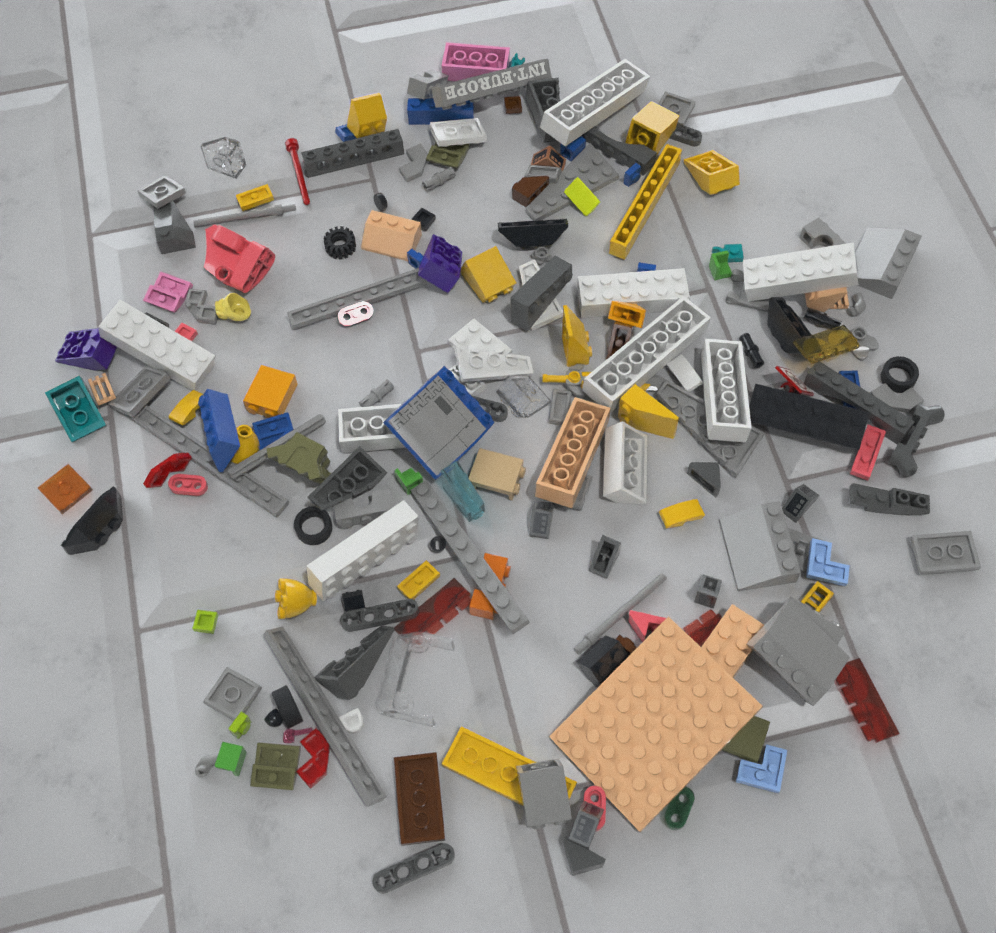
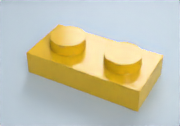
M268 184L236 195L242 211L274 201Z
M426 560L397 585V589L407 599L414 600L440 577V573Z

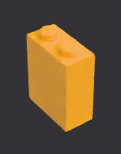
M261 365L243 399L246 410L251 414L264 415L266 418L284 414L298 385L296 376Z

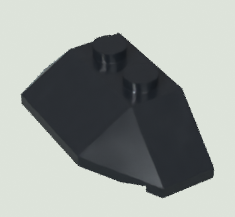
M567 219L498 222V231L512 244L521 249H528L530 246L547 247V245H552L568 228Z
M771 297L769 299L767 326L771 330V334L780 343L781 349L786 353L819 355L821 353L818 350L819 345L800 317L786 304L784 298Z
M114 486L100 495L72 527L66 540L61 544V547L68 555L98 550L100 546L107 542L108 537L120 527L123 521L122 498Z

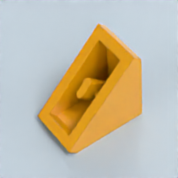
M612 301L608 319L642 328L646 310L637 304Z

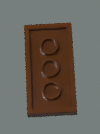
M437 752L394 757L401 846L445 841Z

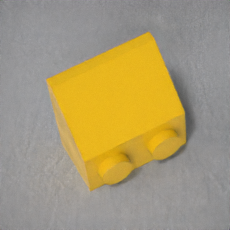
M380 93L351 99L347 127L356 138L385 131L387 115Z

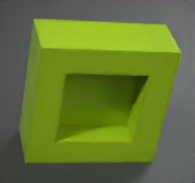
M197 610L192 627L193 631L214 634L219 616L218 613Z
M241 711L228 730L239 739L249 731L251 720L248 715Z

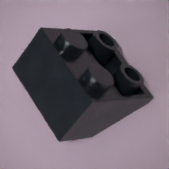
M605 635L577 661V664L585 676L598 688L629 655L620 641Z

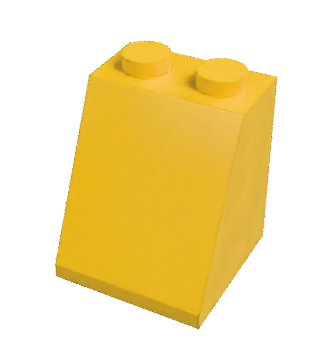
M651 101L632 118L625 143L645 145L658 154L675 131L679 115Z
M496 246L466 260L461 267L460 273L482 303L486 301L489 303L493 302L498 298L499 294L503 293L506 295L512 292L516 284Z

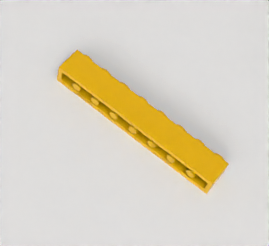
M669 144L665 145L611 238L609 254L624 260L626 259L678 168L682 149Z

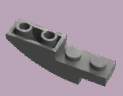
M852 483L849 486L850 504L863 506L864 511L892 515H926L930 513V495L898 488H892L888 491Z

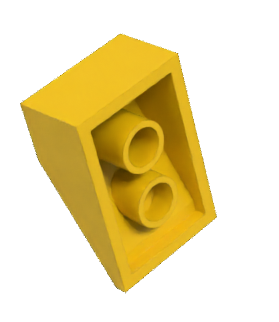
M714 150L683 159L684 164L700 188L710 195L740 185L739 165Z
M563 305L562 342L567 367L576 364L588 365L589 357H592V348L587 344L589 342V333L585 331L584 324L567 305Z
M634 384L620 398L618 410L620 422L623 421L640 431L671 439L675 437L679 417L639 386Z

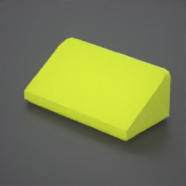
M579 177L564 191L585 216L591 214L600 204L599 199Z

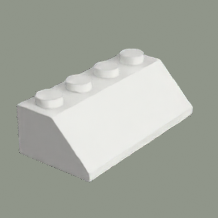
M622 421L605 428L603 496L615 503L646 504L647 435Z

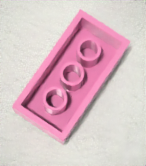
M446 42L442 61V73L449 75L448 81H458L508 68L510 47Z

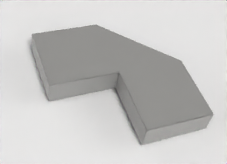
M421 143L406 150V154L412 162L399 167L400 173L407 182L422 176L424 167L428 162L426 161L428 153Z
M189 288L185 300L188 310L198 323L216 325L218 316L215 306L204 305L207 291Z
M886 383L870 392L894 409L901 410V412L909 413L917 408L919 403L923 404L924 402L912 387L898 396Z

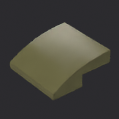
M435 142L434 146L432 145L426 161L458 169L465 159L470 146L469 144L438 147L437 142Z
M754 716L722 750L757 763L770 721Z
M257 742L256 759L252 767L250 786L294 790L301 746Z

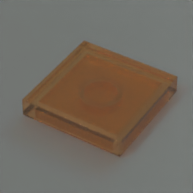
M69 464L37 487L61 514H64L93 491L89 484Z

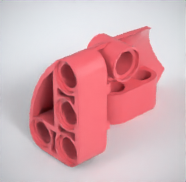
M213 225L205 229L207 247L204 268L225 285L243 293L252 290L270 270L275 261V254L269 248L255 241L250 242L243 236L221 225Z

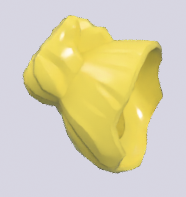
M229 293L225 299L222 298L218 302L215 301L216 314L222 320L229 318L234 321H244L251 315L247 299L236 293Z

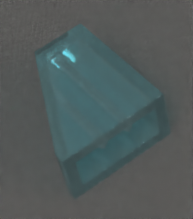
M455 461L442 469L441 477L444 491L468 522L473 519H479L485 512L484 502L459 462Z

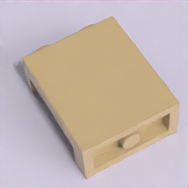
M479 448L468 478V489L476 491L477 487L507 494L509 495V500H513L514 495H518L521 484H519V480L524 478L526 467H523V459Z

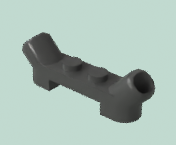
M919 403L911 420L915 421L913 425L916 426L906 445L898 442L888 463L896 466L902 477H910L916 473L918 466L911 452L916 453L920 442H917L919 437L923 439L928 430L925 426L943 421L945 412L940 405L927 407Z

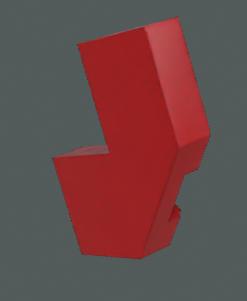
M189 453L171 455L150 470L143 482L146 488L162 487L170 472L184 471L192 456Z
M317 728L300 741L312 758L296 771L310 789L323 779L328 771L330 745Z

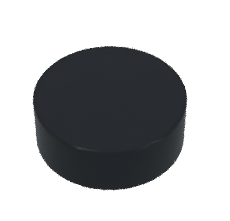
M382 193L375 194L373 198L376 207L380 211L387 209L388 203Z

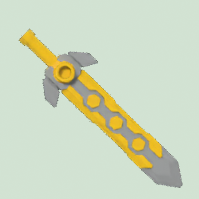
M576 364L569 368L566 375L543 374L542 382L565 383L568 391H571L576 396H584L585 394L581 388H583L585 377L591 372H581L584 364ZM654 375L640 388L644 391H658L666 379L659 375Z

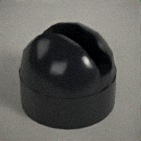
M441 536L433 537L430 542V548L436 553L442 552L446 547L445 539ZM436 541H439V549H436Z
M273 709L265 717L264 721L270 727H278L282 724L283 718L277 709Z

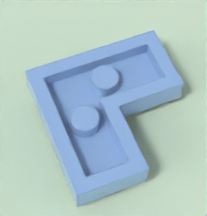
M812 538L809 547L806 578L846 586L848 584L850 565L830 561L832 543Z
M766 744L762 764L741 759L736 782L779 794L787 750Z

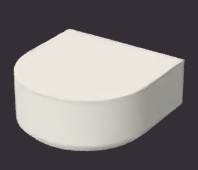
M358 708L339 717L348 733H358L364 726V720Z

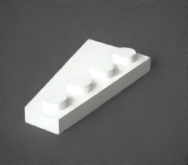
M535 259L519 266L522 285L540 270ZM556 297L531 327L532 331L563 317V310Z
M455 346L454 349L461 382L529 377L534 373L529 356L509 353L503 355L497 354L495 351L482 352L474 348L468 350L462 349L460 346Z

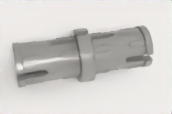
M449 167L440 173H435L433 177L422 182L423 188L428 192L438 185H443L445 181L456 176L455 171L452 167Z
M386 379L385 382L376 389L373 388L371 393L359 402L360 406L370 407L377 402H381L383 397L394 389L393 384Z

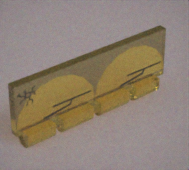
M845 325L797 339L793 342L811 364L856 350L860 347L857 342L858 340Z

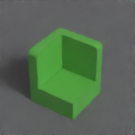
M728 251L711 254L709 269L714 280L728 278L732 275L727 262L729 257Z
M398 468L394 470L397 481L407 495L412 493L411 489L423 482V477L419 471L415 473L413 468L403 473Z
M222 742L215 767L232 771L235 776H239L246 757V750L243 746Z

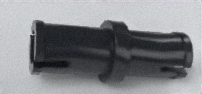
M809 307L804 316V319L806 318L818 323L820 327L823 325L838 332L842 323L840 320L827 316L825 312L822 314Z
M749 333L742 334L739 340L745 349V355L750 358L754 368L762 367L764 360H762L758 352V346L754 344Z

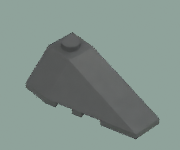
M173 201L159 209L153 206L156 241L161 254L196 248L193 231Z
M359 446L307 498L323 511L374 487L387 472Z
M380 626L363 638L359 647L348 649L344 652L346 654L344 658L337 663L333 660L314 678L337 698L353 699L365 685L395 629L391 626Z

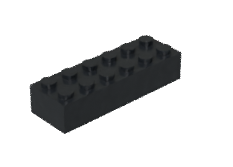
M755 384L749 404L752 423L856 450L860 449L870 413L760 384Z

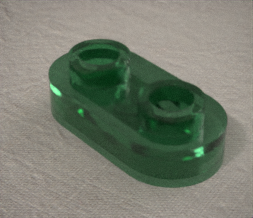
M685 787L669 803L666 810L664 822L671 830L682 829L688 819L695 800L693 791L688 787ZM684 796L687 801L683 803L679 800V797ZM677 816L679 822L674 823L671 820V817Z

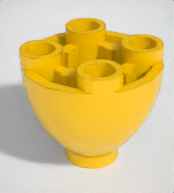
M248 425L236 427L240 447L231 459L233 463L239 464L259 451L258 437Z
M280 578L278 580L279 590L275 591V601L279 602L277 610L278 619L296 617L307 611L311 606H316L317 594L305 584L293 579Z

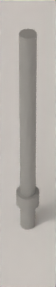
M280 204L274 205L275 207L198 219L193 220L194 226L198 227L272 214L277 216L283 215L285 212L296 211V205L282 206Z
M661 573L594 632H589L584 637L585 639L574 648L575 652L580 655L590 645L596 644L599 641V637L667 580V577Z

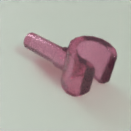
M312 727L301 730L286 729L283 733V742L294 743L295 736L310 733L313 731Z

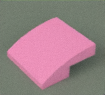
M160 271L154 286H149L143 301L175 313L185 301L189 288L192 289L193 284Z

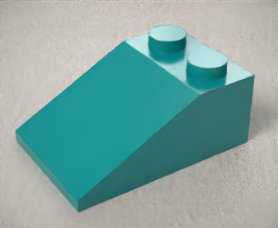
M77 376L45 392L71 442L106 426L81 376Z

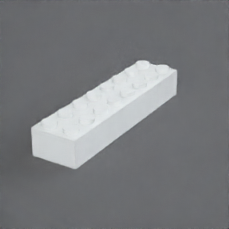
M624 59L546 110L543 114L540 128L561 144L567 146L644 93L650 76Z
M685 296L681 297L586 376L582 391L597 404L611 408V413L619 406L620 398L634 384L641 387L707 330L711 317Z

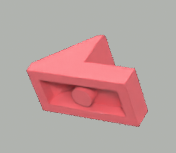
M630 610L628 622L643 642L646 638L647 630L653 632L666 618Z

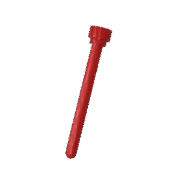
M289 138L285 141V147L291 153L303 203L309 205L310 199L297 153L299 144L297 139Z

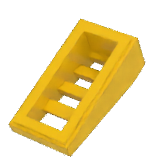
M817 581L801 602L803 604L809 603L816 609L815 611L820 613L834 596V593ZM818 591L819 593H821L823 596H825V599L823 600L822 598H820L818 595L815 594V592ZM810 598H815L821 604L818 606L816 603L810 600Z

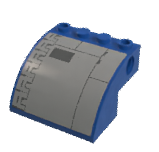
M443 366L383 423L436 480L468 452L495 422L492 420L491 415L485 412L479 405V402L467 392L466 387L459 383L454 374Z

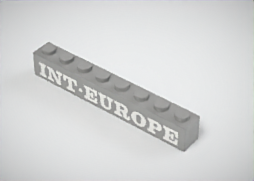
M541 59L431 87L435 107H442L443 110L452 108L453 104H456V106L465 105L468 100H470V103L480 101L479 97H484V99L492 98L494 93H497V95L507 94L506 90L509 89L511 92L518 91L521 86L527 88L528 81L550 79L552 75L549 60Z

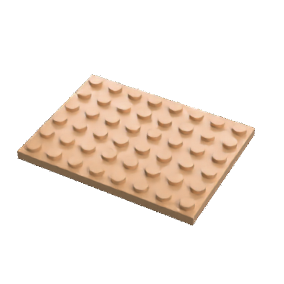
M668 616L549 737L595 786H599L604 790L606 797L639 832H642L763 706Z

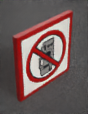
M780 366L775 367L788 381L783 383L780 388L783 387L785 389L786 386H789L790 390L788 392L794 393L796 389L800 394L814 395L790 369Z

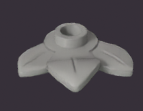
M863 327L853 328L849 336H847L849 338L841 346L843 352L852 351L853 355L860 360L868 357L869 349L876 350L879 348L877 340L868 335Z

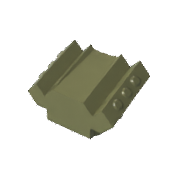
M298 432L286 444L266 448L269 459L297 471L299 475L309 478L313 482L321 484L331 474L327 470L331 461L327 457L328 451L325 449V446Z

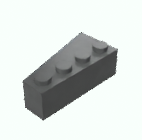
M559 77L533 80L527 83L525 96L544 143L557 141L542 130L540 125L544 112L561 101L559 96Z
M555 255L511 296V322L529 331L559 292L572 279V264Z

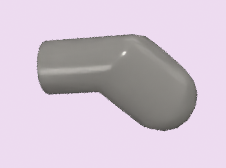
M856 293L853 295L855 304L849 308L852 316L860 315L866 308L862 293Z
M219 753L203 756L195 767V774L198 777H205L212 766L215 765Z

